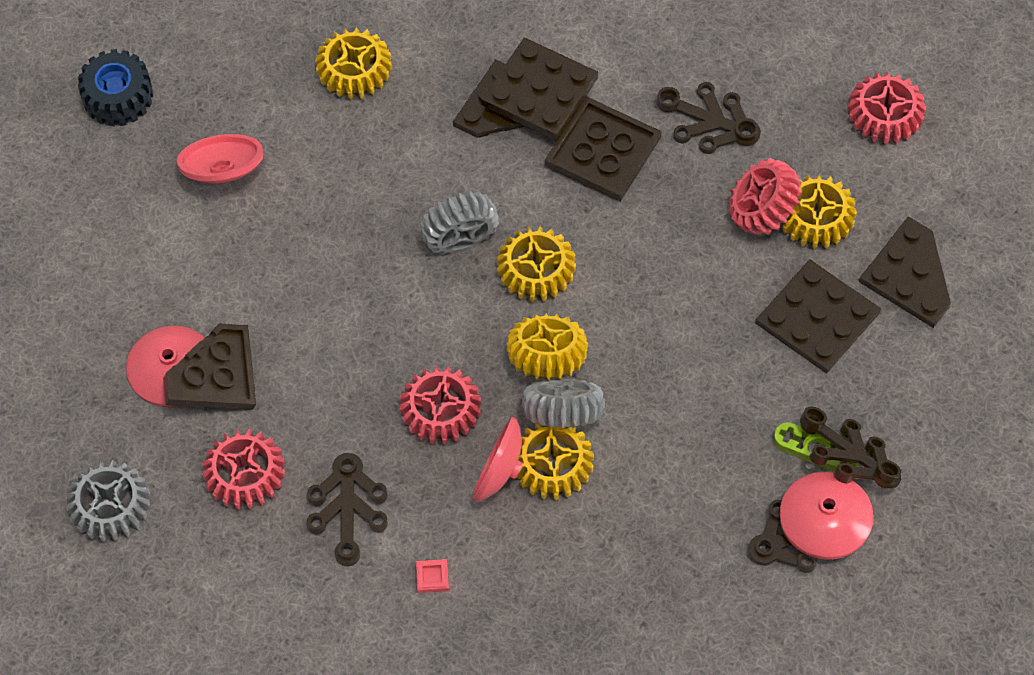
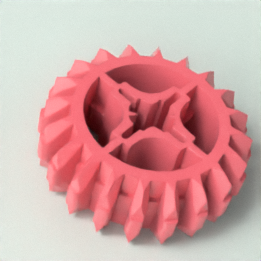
M876 72L873 79L866 76L863 79V83L858 82L855 90L851 92L850 102L848 103L850 122L854 123L855 131L862 130L863 138L870 134L873 135V143L878 138H883V142L886 145L889 142V138H892L898 144L901 137L908 140L911 133L916 134L919 126L923 123V114L926 111L924 94L919 93L918 85L911 86L910 78L904 81L901 80L900 73L896 77H890L889 72H887L884 77H881Z
M772 158L767 161L761 159L757 166L751 164L750 170L748 172L743 171V177L740 180H735L737 183L736 188L730 190L733 195L728 200V203L731 205L728 209L732 216L731 219L745 232L758 236L762 233L769 235L772 229L779 230L780 224L782 222L787 223V217L790 214H795L793 211L794 206L800 204L798 197L803 192L800 190L802 182L798 178L799 175L785 162Z
M435 366L433 373H429L424 368L422 371L423 377L413 375V384L406 383L404 387L406 393H401L400 400L402 404L400 405V413L404 415L402 417L405 426L409 425V432L411 434L418 433V438L421 441L429 436L432 445H434L437 438H441L442 443L446 445L448 442L447 437L452 436L454 441L458 442V432L468 436L469 427L475 428L477 424L476 418L481 415V408H479L481 397L477 395L478 388L476 385H472L470 376L463 378L460 369L452 374L449 366L446 367L444 372H440L439 368ZM449 389L457 392L464 401L458 400V397L451 396ZM444 396V402L442 403L441 407H439V411L437 413V407L442 402V398ZM416 408L423 409V412L431 414L432 421L423 417Z
M236 429L235 436L231 438L225 433L223 436L224 442L221 443L215 440L213 443L215 450L207 449L206 455L208 459L203 460L202 465L205 471H203L202 475L204 481L207 482V490L213 492V497L216 501L223 499V504L226 507L233 501L235 508L238 510L242 507V502H246L249 509H252V501L254 500L264 505L263 496L266 495L273 498L275 495L273 489H281L280 479L285 477V470L283 469L285 461L281 457V449L275 446L274 440L271 437L265 440L264 434L261 431L255 437H253V432L250 429L247 430L245 435H241L240 431ZM258 454L263 456L268 462L266 471L256 464ZM221 467L227 468V472L231 473L229 484L219 476Z

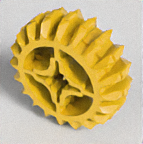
M357 27L354 32H349L345 28L342 35L334 32L333 39L325 38L324 46H319V55H316L315 59L316 72L321 84L327 86V90L330 93L336 91L339 98L347 93L350 100L353 98L354 93H358L361 99H363L365 91L373 95L375 92L374 86L382 89L383 81H388L389 72L392 69L391 53L387 49L385 41H380L378 34L371 36L368 29L360 33ZM342 54V57L336 60L337 63L332 65L333 61ZM375 61L374 65L366 72L365 69L371 66V62Z
M820 173L816 176V179H811L807 174L804 182L801 181L800 190L803 193L798 197L800 204L794 206L793 211L795 214H790L787 217V223L782 222L780 224L783 225L784 234L791 233L792 242L801 238L802 247L808 241L812 242V247L815 250L820 242L827 249L830 240L837 245L840 242V238L846 239L849 230H852L854 227L857 211L855 208V198L850 197V189L842 190V181L834 184L832 183L833 179L831 176L827 180H822ZM816 204L818 205L819 211L818 218L816 217V211H814Z
M528 226L525 234L517 230L515 238L508 236L506 245H501L499 249L500 255L497 257V274L501 277L503 287L508 286L510 294L518 291L520 300L526 294L530 295L532 303L535 300V296L541 295V299L545 302L548 293L556 299L558 290L565 292L567 283L572 282L573 273L576 271V263H574L575 253L571 251L570 242H564L562 234L554 237L552 228L547 233L543 232L541 226L538 227L537 231L533 232ZM528 250V252H527L526 254H524V255H522V256H518V255L521 254L522 252ZM533 256L535 257L536 263H538L539 265V271L537 269V265L533 261ZM554 268H557L554 273L544 277L547 272L554 271Z
M547 313L544 316L534 314L532 319L523 317L522 323H515L514 328L510 330L508 335L507 352L510 364L515 365L516 371H524L525 377L534 375L536 380L540 377L547 378L548 381L552 377L561 380L563 375L572 376L573 371H580V367L585 363L587 357L588 342L584 329L579 328L578 322H570L569 317L562 319L559 318L558 314L548 316Z
M539 423L535 424V431L526 428L524 431L525 437L521 436L522 445L518 461L523 464L516 479H521L520 485L522 488L530 486V494L532 496L538 490H541V498L543 500L546 499L548 493H553V498L556 501L559 499V492L563 491L567 498L571 496L570 488L579 492L581 490V483L589 481L588 473L593 472V464L591 462L594 461V453L590 451L591 443L589 440L584 441L585 434L583 431L575 433L576 427H568L567 429L562 427L552 428L548 425L542 427ZM557 442L563 443L570 448H563ZM546 443L543 449L535 450L534 453L530 454L537 446ZM550 450H553V457H556L555 468L552 467V461H549L551 457ZM571 465H575L571 471L559 476L563 469L571 468ZM536 471H544L549 477L541 475Z

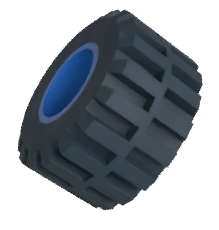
M111 49V53L105 54V51L100 52L99 57L95 58L92 56L88 59L89 65H83L81 68L82 73L78 76V88L85 110L88 111L92 119L96 117L97 122L100 124L107 120L108 126L115 127V122H120L121 126L127 125L126 120L131 119L132 122L138 120L137 114L144 116L147 113L145 106L150 107L152 104L153 89L146 65L143 61L139 60L137 55L133 54L130 56L129 51L122 50L121 53H118L117 49Z

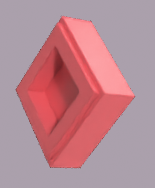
M447 559L416 561L418 593L449 591Z

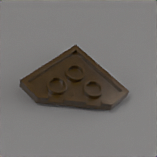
M494 60L453 120V127L476 138L488 136L489 133L502 130L509 131L526 127L482 106V98L505 66V63Z
M908 216L861 275L859 282L934 328L950 308L951 302L933 231Z
M219 323L178 364L167 371L163 377L165 405L253 410L256 406V395L248 325Z

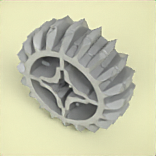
M468 191L463 195L458 193L455 197H448L443 202L439 201L436 207L429 209L430 213L423 216L424 220L420 223L425 244L428 245L433 253L444 255L479 245L483 240H488L490 238L489 234H493L499 225V217L495 204L492 203L487 194Z
M553 378L549 381L534 382L532 385L527 386L526 390H524V397H522V407L524 408L525 418L533 423H539L541 426L548 425L552 428H575V426H586L600 420L603 415V408H605V398H603L601 387L592 382L587 383L585 380L579 381L575 378H563L561 380Z
M113 460L109 467H105L104 463L100 461L99 468L95 470L88 465V474L78 473L77 478L79 482H71L70 488L72 492L67 493L66 498L69 504H67L66 508L68 513L71 514L72 524L78 525L77 528L80 533L84 534L87 532L88 537L92 540L99 533L100 540L103 542L106 541L108 534H111L113 540L117 541L119 538L118 533L123 531L125 536L129 537L130 531L128 527L132 526L135 529H139L140 524L137 519L146 520L147 514L145 510L150 509V502L148 500L150 492L146 488L145 479L139 477V473L135 468L129 470L125 462L118 468L117 463ZM130 489L132 491V499L129 506L125 509L122 501L126 497L125 493ZM92 493L94 501L90 504L91 508L86 512L84 510L85 501L88 495ZM108 516H115V517H112V518L104 519V518H106V517H108Z

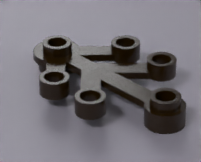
M709 82L699 84L697 90L698 97L704 100L708 111L680 100L679 91L673 87H664L658 92L657 105L662 111L672 112L675 110L702 121L688 126H677L674 129V139L678 143H687L693 136L717 129L727 131V133L715 137L704 136L700 140V150L705 154H712L718 147L737 142L743 146H751L760 139V127L753 119L746 118L740 105V96L737 93H727L723 99L724 107L730 110L733 115L734 121L724 117L714 94L715 88ZM707 88L711 92L708 94H704L701 92V90ZM669 99L672 100L673 103H665L664 101ZM735 99L737 102L735 104H729L727 100ZM749 131L751 134L744 135L741 132ZM686 132L687 136L680 137L677 133ZM706 142H710L713 144V146L707 148L703 144Z
M813 406L805 408L800 418L801 429L812 435L818 433L839 448L834 449L823 445H815L809 455L813 463L825 465L828 460L860 463L864 466L853 467L848 463H840L834 476L841 483L847 484L853 478L874 480L882 488H896L901 482V469L896 463L887 459L884 450L886 444L881 438L870 437L864 447L860 434L861 425L853 419H846L840 432L849 439L847 441L825 425L827 416L824 411ZM867 453H868L869 455L873 456L875 460H873L871 457H869V456L867 455Z
M343 453L334 460L332 465L333 473L320 485L316 484L309 487L307 496L308 501L312 505L319 506L326 501V495L340 483L341 493L320 513L310 514L307 518V526L311 533L320 534L325 530L326 524L341 511V542L335 548V556L337 562L342 566H353L360 559L359 546L354 542V510L369 523L370 528L375 532L384 531L388 525L387 516L384 512L374 511L354 493V482L369 493L370 500L375 504L385 502L388 494L384 484L374 483L362 472L363 463L357 455ZM346 463H351L353 465V467L348 470L342 468V466ZM376 490L384 492L379 497L373 495V492ZM314 492L322 493L320 498L315 499L311 497ZM381 518L384 521L380 525H375L373 520ZM314 520L322 522L318 527L312 526L311 523ZM346 547L353 549L350 554L342 553V550Z
M782 500L772 501L769 505V519L764 533L755 536L749 544L750 557L755 562L763 565L771 564L777 560L798 567L804 573L812 572L816 566V558L804 553L798 555L783 549L792 545L785 534L775 537L780 523V514L775 513L772 509L780 507ZM767 545L770 547V550L763 552L759 549V546ZM805 558L810 559L812 564L806 566L802 564L801 560Z

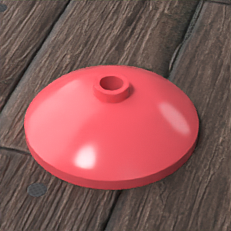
M223 134L198 140L184 148L177 157V165L180 173L193 181L207 184H227L244 177L259 165L264 156L263 147L257 139L246 135Z
M183 326L160 327L141 337L132 347L126 363L127 378L134 392L151 404L164 407L174 406L165 405L163 377L167 371L178 364L205 337L199 332ZM166 355H173L171 359H164Z
M511 416L505 424L477 481L471 500L475 502L483 501L497 493L505 485L509 477L514 480L516 479L523 464L518 461L522 439L520 425L516 418Z
M816 472L798 479L788 488L780 506V523L789 542L802 553L818 559L833 560L854 553L866 542L873 525V508L865 491L853 480L847 484L839 482L833 472ZM829 503L833 505L834 508L828 510L824 508L823 505Z

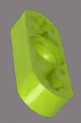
M782 423L775 430L774 444L780 451L812 464L815 463L810 460V452L807 448L810 444L819 443L827 448L839 449L820 434H808L801 429V426L794 423ZM790 432L793 434L792 439L786 443L783 441V436ZM802 437L806 438L802 449H799V442H801ZM828 460L825 465L818 466L835 472L840 461ZM847 462L853 467H858V463Z

